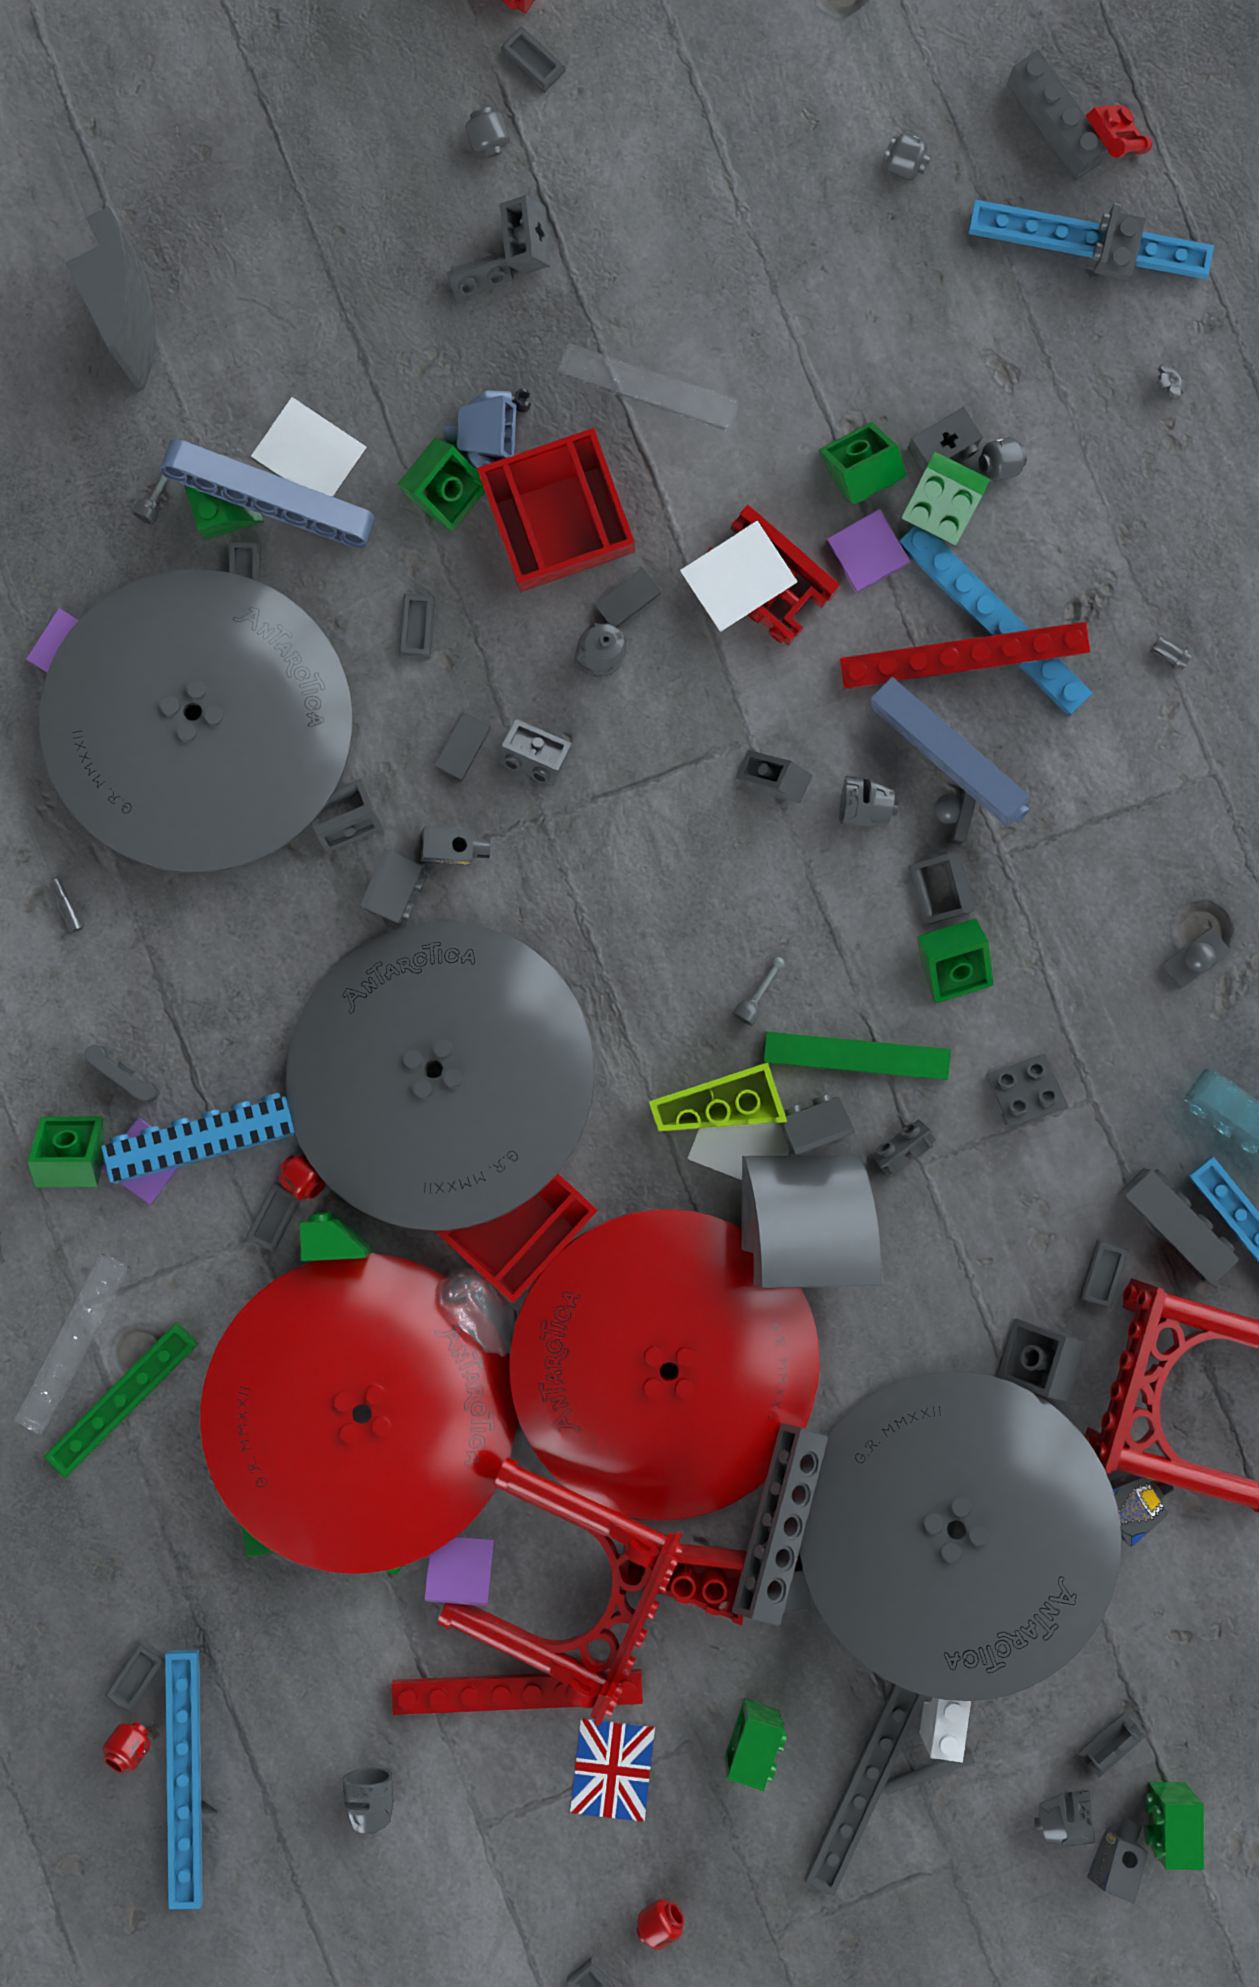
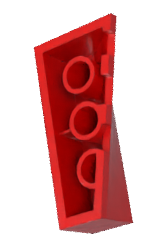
M679 1543L684 1548L664 1593L658 1590L657 1594L661 1593L675 1598L676 1602L685 1605L688 1603L705 1609L706 1613L715 1616H724L732 1619L733 1623L743 1626L744 1616L733 1613L732 1608L747 1551ZM623 1545V1552L627 1548L625 1545ZM630 1559L622 1564L624 1575L629 1580L636 1581L642 1578L645 1572L644 1566H640Z

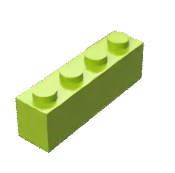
M768 1062L648 1101L658 1131L787 1122Z

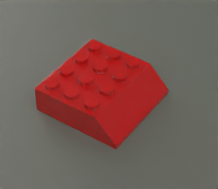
M594 428L477 468L520 593L635 553V541Z
M558 1173L544 1189L508 1214L468 1228L439 1230L435 1232L508 1300L514 1303L595 1215L598 1209Z

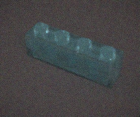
M1204 1069L1184 1098L1186 1102L1191 1104L1189 1110L1203 1119L1208 1116L1216 1122L1214 1127L1228 1137H1231L1233 1134L1241 1140L1240 1146L1256 1155L1257 1152L1259 1153V1101L1214 1069Z

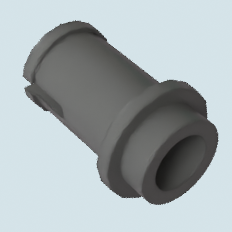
M1163 635L1158 638L1150 651L1173 664V669L1178 667L1181 670L1185 668L1193 655L1188 652L1189 648L1183 649L1166 639Z

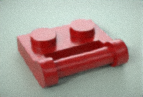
M1125 106L1094 107L1085 115L1112 157H1123L1127 153L1132 152L1142 155L1151 150V138L1139 133L1133 123L1134 117Z

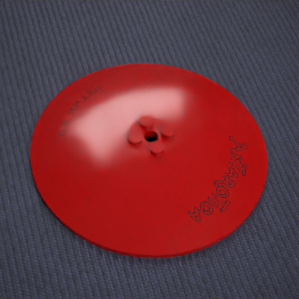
M650 1209L625 1214L592 1227L572 1240L534 1281L523 1301L512 1335L509 1358L510 1386L516 1414L528 1443L549 1472L566 1488L627 1517L663 1521L701 1516L740 1500L766 1481L781 1423L803 1429L806 1428L814 1406L820 1372L819 1342L813 1315L801 1287L761 1288L754 1285V1253L741 1250L742 1228L718 1217L691 1210ZM668 1362L674 1363L677 1366L676 1374L672 1378H663L660 1375L661 1366Z
M370 1253L366 1258L312 1261L289 1271L259 1291L239 1311L218 1342L206 1373L200 1404V1430L207 1467L218 1493L236 1520L254 1538L288 1560L326 1572L345 1574L374 1573L413 1563L448 1544L464 1531L480 1514L496 1490L494 1484L506 1458H510L517 1422V1414L510 1386L509 1357L502 1339L481 1307L458 1285L433 1269L411 1260ZM360 1404H365L371 1409L370 1418L363 1423L355 1421L352 1415L354 1408Z

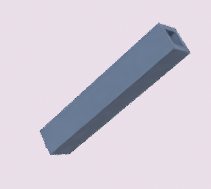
M891 677L871 697L872 710L1008 828L1014 821L1019 823L1030 811L1028 808L1030 796L895 678Z

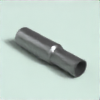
M60 878L50 881L57 898V904L70 933L82 930L84 927Z

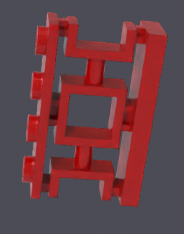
M747 504L740 512L739 517L732 522L730 529L737 534L758 521L794 577L796 578L797 574H799L811 585L801 598L797 597L791 590L786 589L764 603L763 606L761 605L747 614L755 623L759 624L761 621L768 627V633L775 641L780 644L784 641L787 645H790L803 629L793 619L794 616L810 599L822 609L827 601H830L837 593L840 584ZM710 547V548L707 550V553H708L709 551H711L713 548ZM779 597L791 607L783 617L782 623L768 611Z

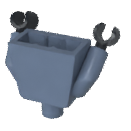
M522 388L516 391L515 395H512L510 391L486 390L482 392L469 405L462 406L458 410V425L445 427L444 437L446 443L457 444L458 451L464 454L468 462L477 468L513 456L515 452L516 410L524 413L530 409L531 403L519 401L520 398H529V391Z

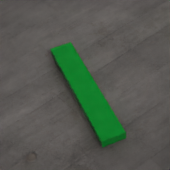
M766 1032L763 1062L948 1080L951 1049Z
M176 1322L43 1457L64 1478L68 1477L200 1343L179 1322Z

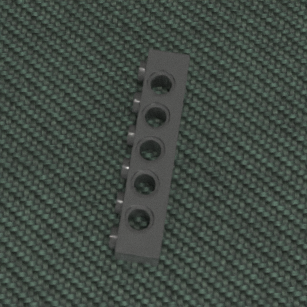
M781 1423L732 1608L733 1613L780 1626L825 1453L827 1436Z

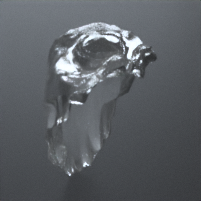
M475 1268L451 1271L447 1280L441 1281L437 1286L439 1303L457 1320L464 1331L472 1335L485 1352L498 1353L501 1357L510 1354L515 1321L501 1292Z

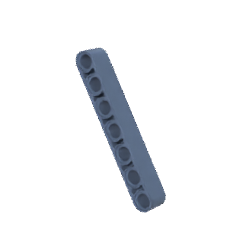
M173 439L169 442L160 467V472L166 478L353 548L362 549L367 546L375 517L364 508L179 439Z

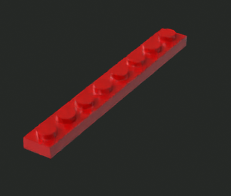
M1086 621L840 658L843 689L845 690L885 684L891 677L900 682L1089 654L1091 651Z
M631 1669L629 1676L622 1673L619 1683L623 1684L624 1687L616 1705L643 1704L641 1669ZM547 1673L397 1679L391 1683L393 1715L580 1707L573 1704L566 1697L565 1691L567 1686Z

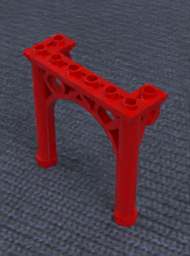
M1131 1278L1129 1285L1126 1286L1123 1292L1124 1303L1122 1308L1135 1312V1317L1128 1327V1341L1125 1350L1119 1358L1120 1368L1117 1379L1113 1382L1110 1389L1111 1399L1108 1410L1104 1413L1101 1420V1432L1087 1427L1084 1437L1094 1449L1106 1473L1111 1474V1471L1116 1470L1251 1507L1254 1512L1259 1513V1481L1182 1459L1168 1444L1160 1421V1400L1165 1380L1171 1368L1183 1353L1194 1345L1209 1339H1227L1259 1349V1320L1165 1293L1162 1288ZM1179 1323L1201 1330L1184 1337ZM1169 1327L1172 1330L1174 1345L1167 1351L1159 1353L1156 1347L1158 1335L1163 1328ZM1149 1355L1160 1360L1158 1365L1153 1363L1151 1368L1145 1372ZM1139 1390L1142 1394V1403L1147 1405V1410L1142 1407H1135ZM1145 1416L1149 1430L1140 1440L1133 1441L1130 1435L1133 1422L1137 1417ZM1155 1442L1165 1457L1142 1450L1149 1448Z
M507 1457L498 1473L494 1487L583 1528L593 1535L603 1547L609 1559L612 1572V1592L607 1609L597 1623L586 1632L564 1640L541 1638L474 1605L445 1603L437 1624L448 1630L452 1627L553 1676L567 1686L565 1695L569 1701L583 1708L593 1707L590 1717L595 1719V1725L600 1726L604 1715L611 1717L624 1687L623 1684L619 1683L622 1673L629 1676L636 1659L631 1656L634 1646L641 1648L648 1630L642 1628L646 1618L651 1621L653 1620L660 1604L654 1600L658 1590L663 1593L665 1592L684 1547L679 1545L682 1533L677 1531L674 1535L669 1532L667 1536L520 1467L519 1462ZM612 1539L627 1547L620 1555ZM630 1559L632 1562L644 1566L645 1572L642 1578L636 1581L629 1580L624 1575L622 1564ZM645 1588L635 1610L627 1602L626 1593L627 1591L634 1592ZM619 1623L629 1624L623 1641L619 1646L617 1637L610 1629ZM595 1639L605 1640L610 1646L608 1658L605 1660L594 1659L589 1652V1642ZM579 1648L582 1661L564 1652ZM608 1668H610V1671H609L608 1674L605 1673V1672H603V1671L607 1670Z

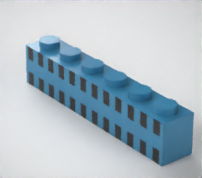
M280 1093L262 1097V1103L250 1106V1102L247 1101L232 1105V1111L220 1114L219 1110H212L202 1113V1119L192 1122L189 1121V1118L170 1122V1128L159 1130L158 1126L140 1130L141 1135L129 1138L128 1134L112 1137L109 1139L110 1144L101 1146L109 1180L111 1183L119 1184L295 1136L287 1097H280Z

